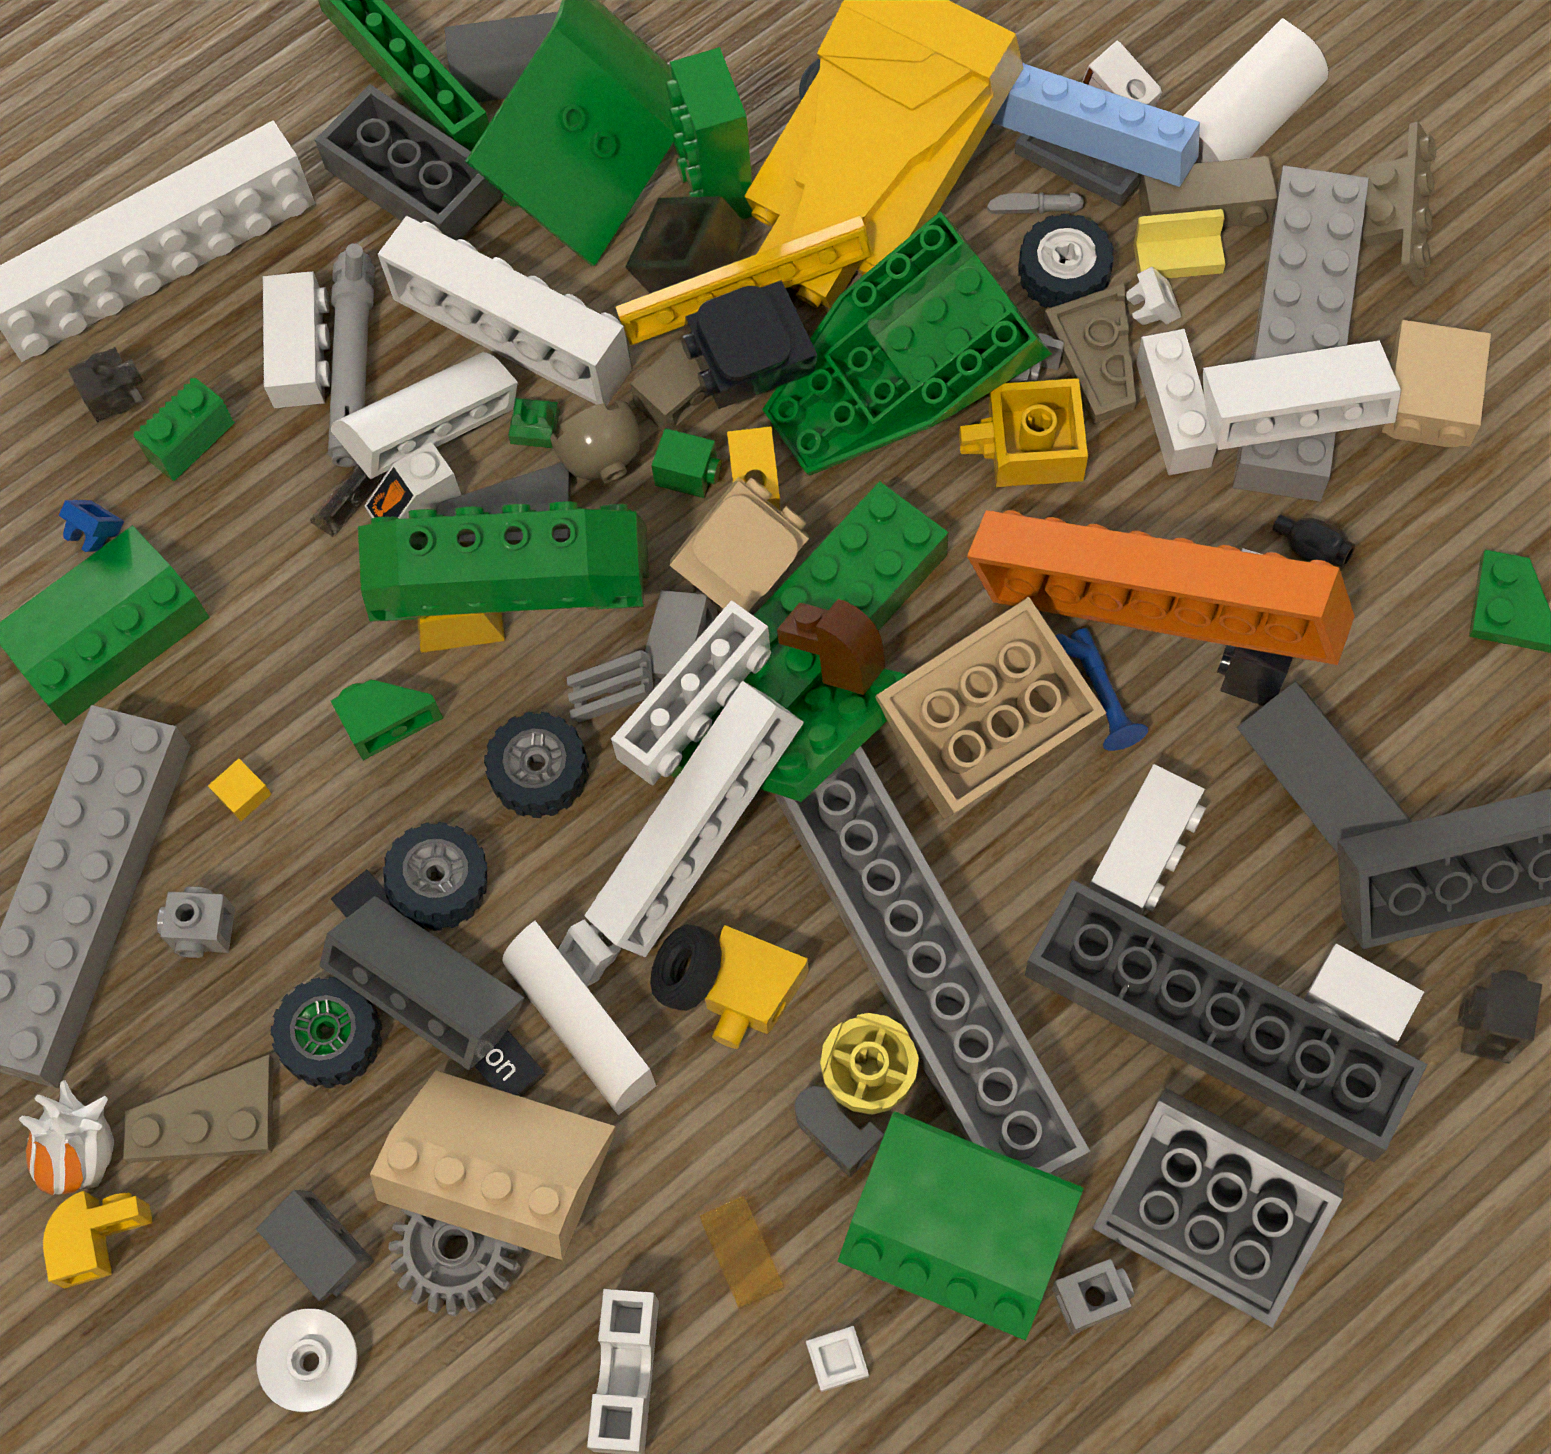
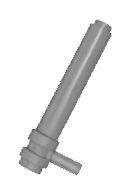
M358 244L348 245L346 251L340 253L338 260L333 264V281L335 284L332 286L331 304L335 308L328 455L332 458V463L340 467H353L357 465V462L333 435L331 426L336 420L365 407L369 310L373 307L374 299L372 285L374 284L375 267L371 263L370 256L364 253L362 247Z

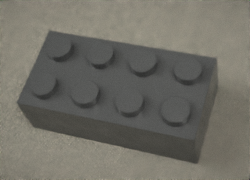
M371 84L315 139L326 170L399 220L403 221L408 216L420 223L427 221L435 225L442 234L456 241L462 239L502 197L500 190L465 162L471 151Z

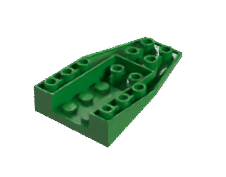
M940 211L839 295L810 338L817 353L814 372L778 386L762 410L805 473L811 476L939 424L1049 357L1052 353L961 232Z

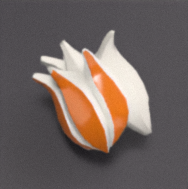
M66 1080L60 1082L59 1102L42 1095H36L34 1098L44 1107V1112L39 1120L29 1116H21L19 1118V1121L30 1130L26 1146V1161L29 1173L36 1182L37 1187L50 1195L74 1193L78 1189L98 1187L106 1167L111 1161L114 1138L110 1126L103 1116L104 1106L108 1098L103 1096L84 1106L72 1094Z

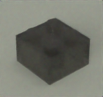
M722 196L658 198L625 268L651 294L732 264L749 227Z

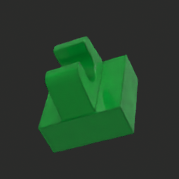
M515 398L508 434L510 444L553 448L550 437L553 433L554 435L556 433L560 412L558 402Z

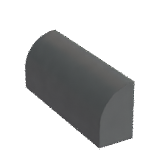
M558 12L444 27L451 75L476 102L506 99L551 30Z
M1296 681L1236 727L1337 854V840L1413 822L1310 695Z
M376 896L326 935L319 965L321 968L468 1070L474 1067L500 1041L514 1021L523 1003V996Z

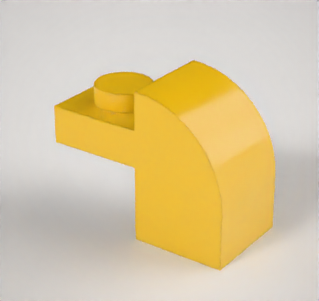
M85 1191L76 1193L66 1199L53 1212L44 1232L43 1252L48 1282L65 1289L112 1275L106 1237L153 1223L150 1205L137 1196L132 1197L131 1193H119L108 1196L102 1200V1206L99 1204V1199Z

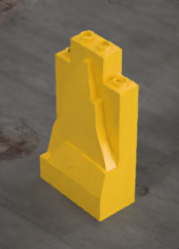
M843 0L817 52L820 59L819 72L745 194V198L753 210L751 215L761 223L772 227L757 254L861 216L872 256L790 286L798 291L796 296L800 300L814 308H818L820 304L831 308L839 295L844 292L858 267V272L863 276L938 213L1024 69L1016 33L949 0Z

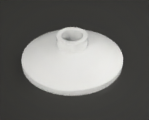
M301 1309L286 1314L269 1328L260 1343L256 1363L260 1384L267 1396L285 1409L295 1412H313L323 1409L338 1400L353 1380L358 1357L356 1342L347 1325L327 1311ZM316 1353L319 1357V1364L315 1370L308 1372L303 1367V1361L308 1354Z

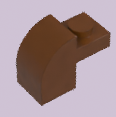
M838 599L829 610L799 602L777 629L779 644L820 656L824 684L864 695L885 668L883 643L876 626L865 613L844 600Z

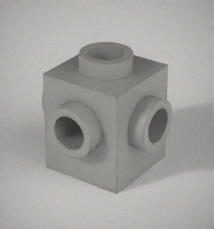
M186 887L184 892H168L166 906L161 907L158 912L157 930L161 935L160 937L179 956L200 958L203 957L204 952L229 953L235 907L224 894H213L211 890L202 887Z

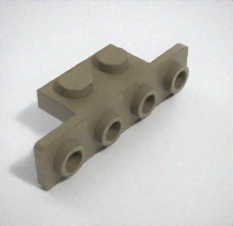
M1419 122L1409 124L1408 157L1367 166L1366 177L1369 179L1362 238L1368 246L1403 239L1401 264L1414 285L1424 284L1425 268L1430 266V251L1426 243L1427 232L1432 230V215L1428 202L1429 196L1434 194V180L1430 172L1431 161L1436 158L1434 139L1432 135H1426Z

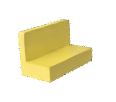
M1223 210L1152 215L1138 218L1133 244L1138 274L1150 267L1155 268L1166 279L1223 273L1225 258L1220 236L1225 219Z

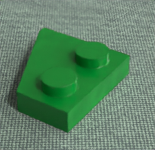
M1484 550L1480 557L1469 637L1551 653V611L1530 558Z

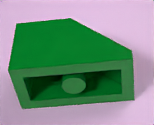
M372 679L363 684H352L343 689L338 697L330 700L363 761L443 719L432 694Z

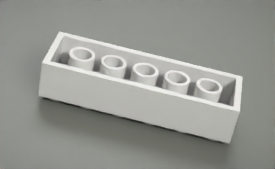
M406 216L378 253L395 301L595 405L605 403L607 406L632 371L624 326L617 318L605 312L599 314L587 308L580 299L571 294L562 295L550 289L544 281L536 276L526 277L513 270L506 261L497 257L491 259L479 253L467 241L462 239L456 241L442 234L435 225L427 221L420 223Z

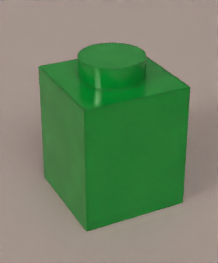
M665 428L651 465L655 486L705 498L709 484L715 485L717 483L722 467V459L717 458L715 441Z

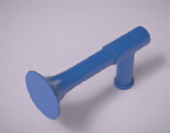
M1079 629L1070 638L1064 634L1055 635L1068 656L1080 659L1086 675L1090 677L1101 705L1106 711L1110 733L1103 742V748L1108 751L1121 750L1142 740L1148 733V727L1144 724L1133 723L1125 714L1105 671V664L1089 629Z

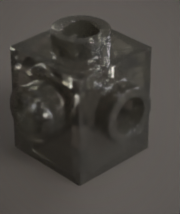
M116 347L105 352L93 354L88 360L68 369L84 403L97 423L115 414L125 413L134 405L144 401L136 386L144 382L132 359L124 362Z

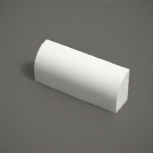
M1282 18L1184 115V117L1200 122L1198 158L1195 161L1196 164L1250 158L1328 79L1326 60L1321 50L1309 36Z
M1380 340L1203 368L1205 406L1218 450L1394 423L1396 420L1401 389Z
M482 352L336 420L331 426V432L366 475L372 479L388 471L393 463L431 441L437 447L513 410L518 382L498 359L489 353Z
M532 922L510 943L503 955L502 961L507 971L617 1115H620L656 1087L651 1070L537 922Z

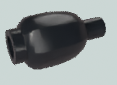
M1280 514L1273 525L1272 530L1288 537L1289 546L1292 550L1308 561L1322 560L1333 566L1337 565L1344 568L1355 550V544L1348 541V536L1342 529L1319 519L1303 518L1294 521Z

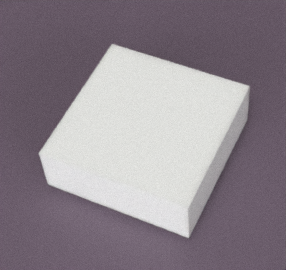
M854 1326L806 1341L821 1392L869 1377Z

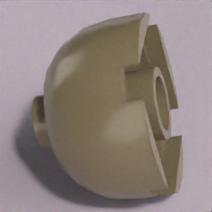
M616 401L619 409L608 410L605 403L598 404L579 412L560 425L563 434L557 438L553 433L550 439L557 457L566 470L576 477L587 480L602 479L604 483L616 481L627 473L626 466L634 460L640 448V430L629 403Z

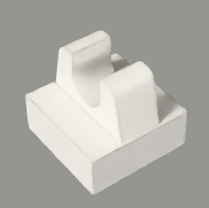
M1153 267L1137 274L1139 283L1126 293L1127 300L1133 305L1145 300L1144 306L1132 313L1135 320L1142 325L1162 320L1167 325L1182 317L1171 285L1164 276Z
M584 919L569 928L558 951L585 986L588 987L599 981L604 970L616 959L621 947L615 944L607 947L600 939L603 933L596 926L589 925Z

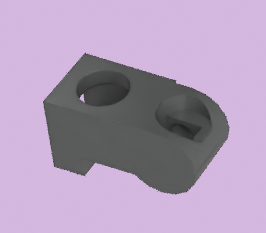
M820 1086L807 1087L796 1098L794 1108L797 1124L848 1177L851 1178L879 1149L884 1134L871 1121L860 1131L837 1108L835 1098L826 1088Z

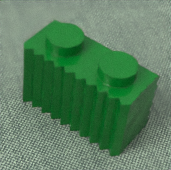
M190 378V384H184V389L178 390V395L171 396V401L165 402V407L159 408V413H154L152 419H147L146 425H140V431H134V438L148 461L172 481H175L235 422L232 420L233 418L230 416L231 414L228 412L221 397L197 378Z

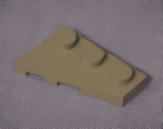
M1124 283L1045 310L1044 321L1053 339L1064 342L1062 358L1072 379L1079 378L1081 398L1093 423L1096 424L1133 411L1135 409L1136 397L1132 357L1129 350V327L1125 311Z
M268 1054L125 1111L123 1159L128 1163L272 1153L273 1058Z

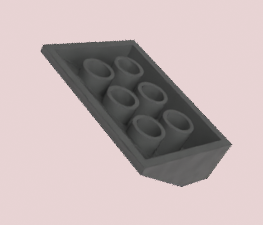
M1165 1088L1093 1229L1273 1328L1342 1201L1345 1184Z

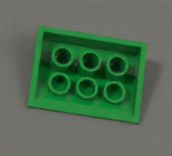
M132 525L0 621V646L48 707L66 726L90 708L91 705H94L210 617L196 595L176 571Z
M894 1111L857 1204L837 1262L1026 1341L1084 1187Z

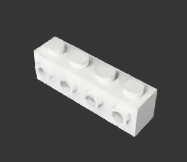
M731 600L611 738L617 760L652 786L661 776L668 777L671 775L682 759V751L691 741L698 742L704 737L712 724V716L721 706H726L730 697L751 671L757 673L768 661L771 654L768 626Z

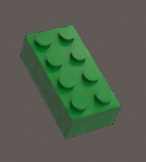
M718 47L670 61L672 80L666 82V87L672 104V108H669L670 116L676 132L673 134L675 148L679 156L676 159V164L682 182L689 183L691 191L688 192L694 215H702L707 230L753 217L751 215L753 210L745 198V194L752 184L747 116L721 48Z

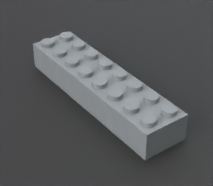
M1283 165L1276 190L1278 199L1270 226L1251 360L1347 346L1369 178ZM1336 432L1238 447L1232 488L1320 502L1330 478Z
M91 705L0 928V1073L54 1088L59 1087L191 747L176 726Z

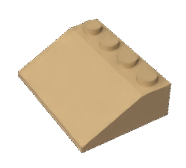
M1029 597L875 696L918 781L944 820L1106 714V711Z
M435 1070L390 1131L370 1173L377 1201L563 1260L616 1132V1126Z

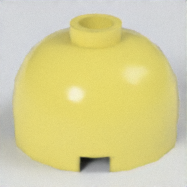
M864 1013L857 1015V1018L849 1019L843 1024L841 1022L832 1029L823 1044L820 1065L825 1086L838 1103L853 1112L872 1115L891 1110L907 1097L916 1082L919 1058L914 1043L903 1025L885 1015Z

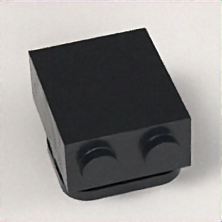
M782 280L762 288L745 286L704 302L698 312L685 316L684 334L680 335L681 344L689 360L695 358L701 372H698V380L703 393L707 398L713 396L718 409L812 374L815 370L816 350Z

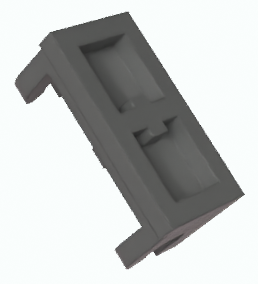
M293 1190L256 1228L318 1301H324L332 1293L336 1297L340 1295L366 1268H369L374 1263L370 1255L312 1191Z

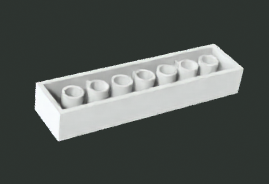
M271 121L0 265V330L20 361L23 362L33 356L44 353L49 347L70 336L81 333L86 327L107 316L118 313L123 307L144 296L155 293L160 287L173 280L191 274L197 267L218 256L228 254L236 246L255 236L265 234L273 226L290 217L300 215L307 208L314 205L315 201L296 153L275 122Z

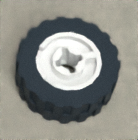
M1069 213L1055 217L1051 215L1045 217L1044 221L1035 223L1032 226V230L1030 232L1027 231L1019 255L1018 276H1021L1020 284L1028 292L1027 296L1032 300H1036L1040 303V306L1047 309V307L1052 308L1105 290V287L1108 288L1114 256H1112L1114 248L1112 242L1108 240L1109 235L1106 231H1102L1098 227L1099 224L1093 220L1089 221L1081 215L1071 216ZM1068 259L1064 264L1060 263V260Z

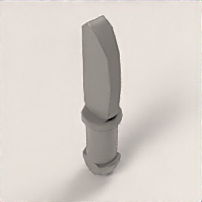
M1042 192L1039 195L1010 193L999 195L992 199L987 206V210L991 214L1035 213L1037 211L1040 214L1051 211H1070L1072 213L1083 207L1084 200L1079 194L1072 192L1070 194L1044 195Z

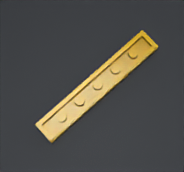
M861 216L616 306L630 346L685 326V316L698 312L704 302L745 286L762 288L782 280L785 288L871 257L872 252L865 225Z

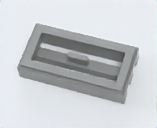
M639 650L568 676L567 685L573 688V692L568 694L569 702L574 704L575 709L570 710V718L580 723L645 700L653 691L650 654ZM641 680V685L587 704L586 700L604 693L619 691L624 686Z

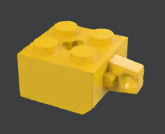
M1079 378L1004 383L990 392L989 418L981 419L979 424L960 426L959 443L961 454H984V458L993 459L996 487L1084 481L1088 451Z

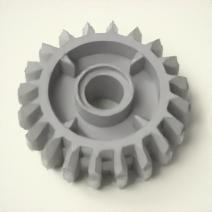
M402 1209L410 1218L408 1225L402 1222H395L392 1229L404 1236L403 1240L390 1242L389 1250L396 1254H403V1256L391 1262L390 1267L395 1273L406 1272L398 1281V1286L403 1291L415 1287L410 1298L414 1303L419 1305L429 1297L428 1310L437 1314L446 1300L447 1313L450 1316H458L461 1301L464 1300L467 1310L473 1314L478 1312L476 1297L482 1295L483 1299L490 1305L496 1302V1297L490 1290L495 1283L505 1291L510 1288L511 1284L501 1275L504 1269L512 1273L519 1272L520 1265L513 1259H509L508 1255L522 1253L524 1248ZM455 1236L467 1237L468 1246L466 1252L457 1259L446 1258L445 1247L448 1241Z

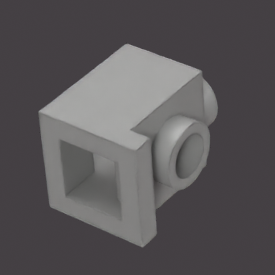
M1111 1259L1056 1280L1052 1286V1291L1071 1335L1128 1312L1132 1307L1129 1298L1134 1297V1291L1123 1268L1116 1270ZM1089 1289L1099 1290L1103 1295V1303L1099 1306L1090 1305L1085 1298L1086 1291Z

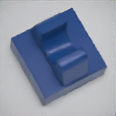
M65 500L59 516L66 520L63 532L64 539L67 541H79L82 532H84L85 542L81 549L84 552L98 551L108 537L118 536L124 523L122 519L92 500Z

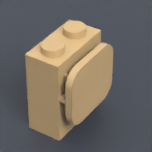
M1402 320L1393 341L1390 366L1401 389L1395 422L1382 424L1381 433H1386L1390 437L1399 440L1436 446L1470 447L1481 426L1491 333Z
M737 477L670 559V566L723 609L732 600L749 612L759 598L770 590L789 567L798 551L809 539L808 534L803 530L807 523L789 507L786 506L782 511H779L767 500L772 494L752 477L747 483Z

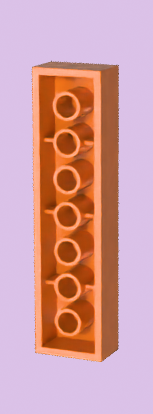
M986 510L967 555L994 603L1016 606L1029 597L1038 611L1334 665L1339 663L1355 617L1340 568L1322 560H1312L1310 562L1292 560L1272 552L1264 553L1263 555L1242 552L1229 545H1220L1218 547L1199 545L1185 538H1175L1174 540L1155 538L1141 531L1124 533L1109 530L1098 524L1081 526L1066 523L1055 517H1047L1044 520L1025 517L1023 514L1011 510L1004 511L1003 513Z

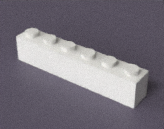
M742 681L584 916L616 946L646 957L804 722L768 695Z

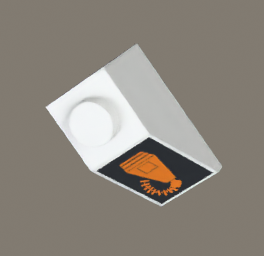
M431 441L393 463L364 506L372 518L398 517L399 519L409 518L408 511L434 509L438 512V503L461 496V492L454 473Z

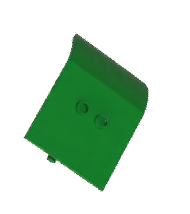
M562 0L551 30L465 162L504 194L502 197L504 202L512 207L518 205L590 266H595L674 142L673 134L676 132L669 108H672V104L666 87V82L672 80L671 66L599 0Z

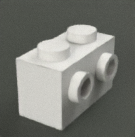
M1335 944L1304 1000L1394 1047L1400 1039L1424 991L1342 946Z

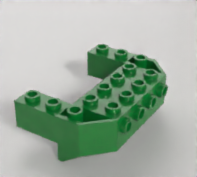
M563 501L549 503V511H536L531 509L529 504H510L502 506V513L497 514L484 512L483 507H460L455 509L456 516L437 514V510L418 509L408 511L409 518L375 517L371 518V524L358 526L361 593L370 622L426 619V616L572 608L602 610L644 607L643 578H649L647 528L638 513L628 509L627 504H608L600 506V509H582V507H577V502ZM570 529L569 539L565 542H557L554 538L555 530ZM523 532V539L520 543L511 545L507 541V533ZM475 534L476 539L472 546H461V535Z

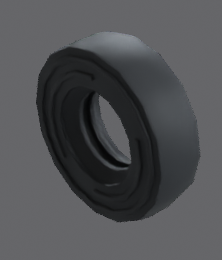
M683 925L675 929L658 950L652 966L650 984L652 994L657 1001L669 1008L682 1011L692 1009L703 1001L715 984L720 970L722 951L719 940L710 931L699 926ZM691 956L689 968L684 977L680 980V975L683 966L687 959Z

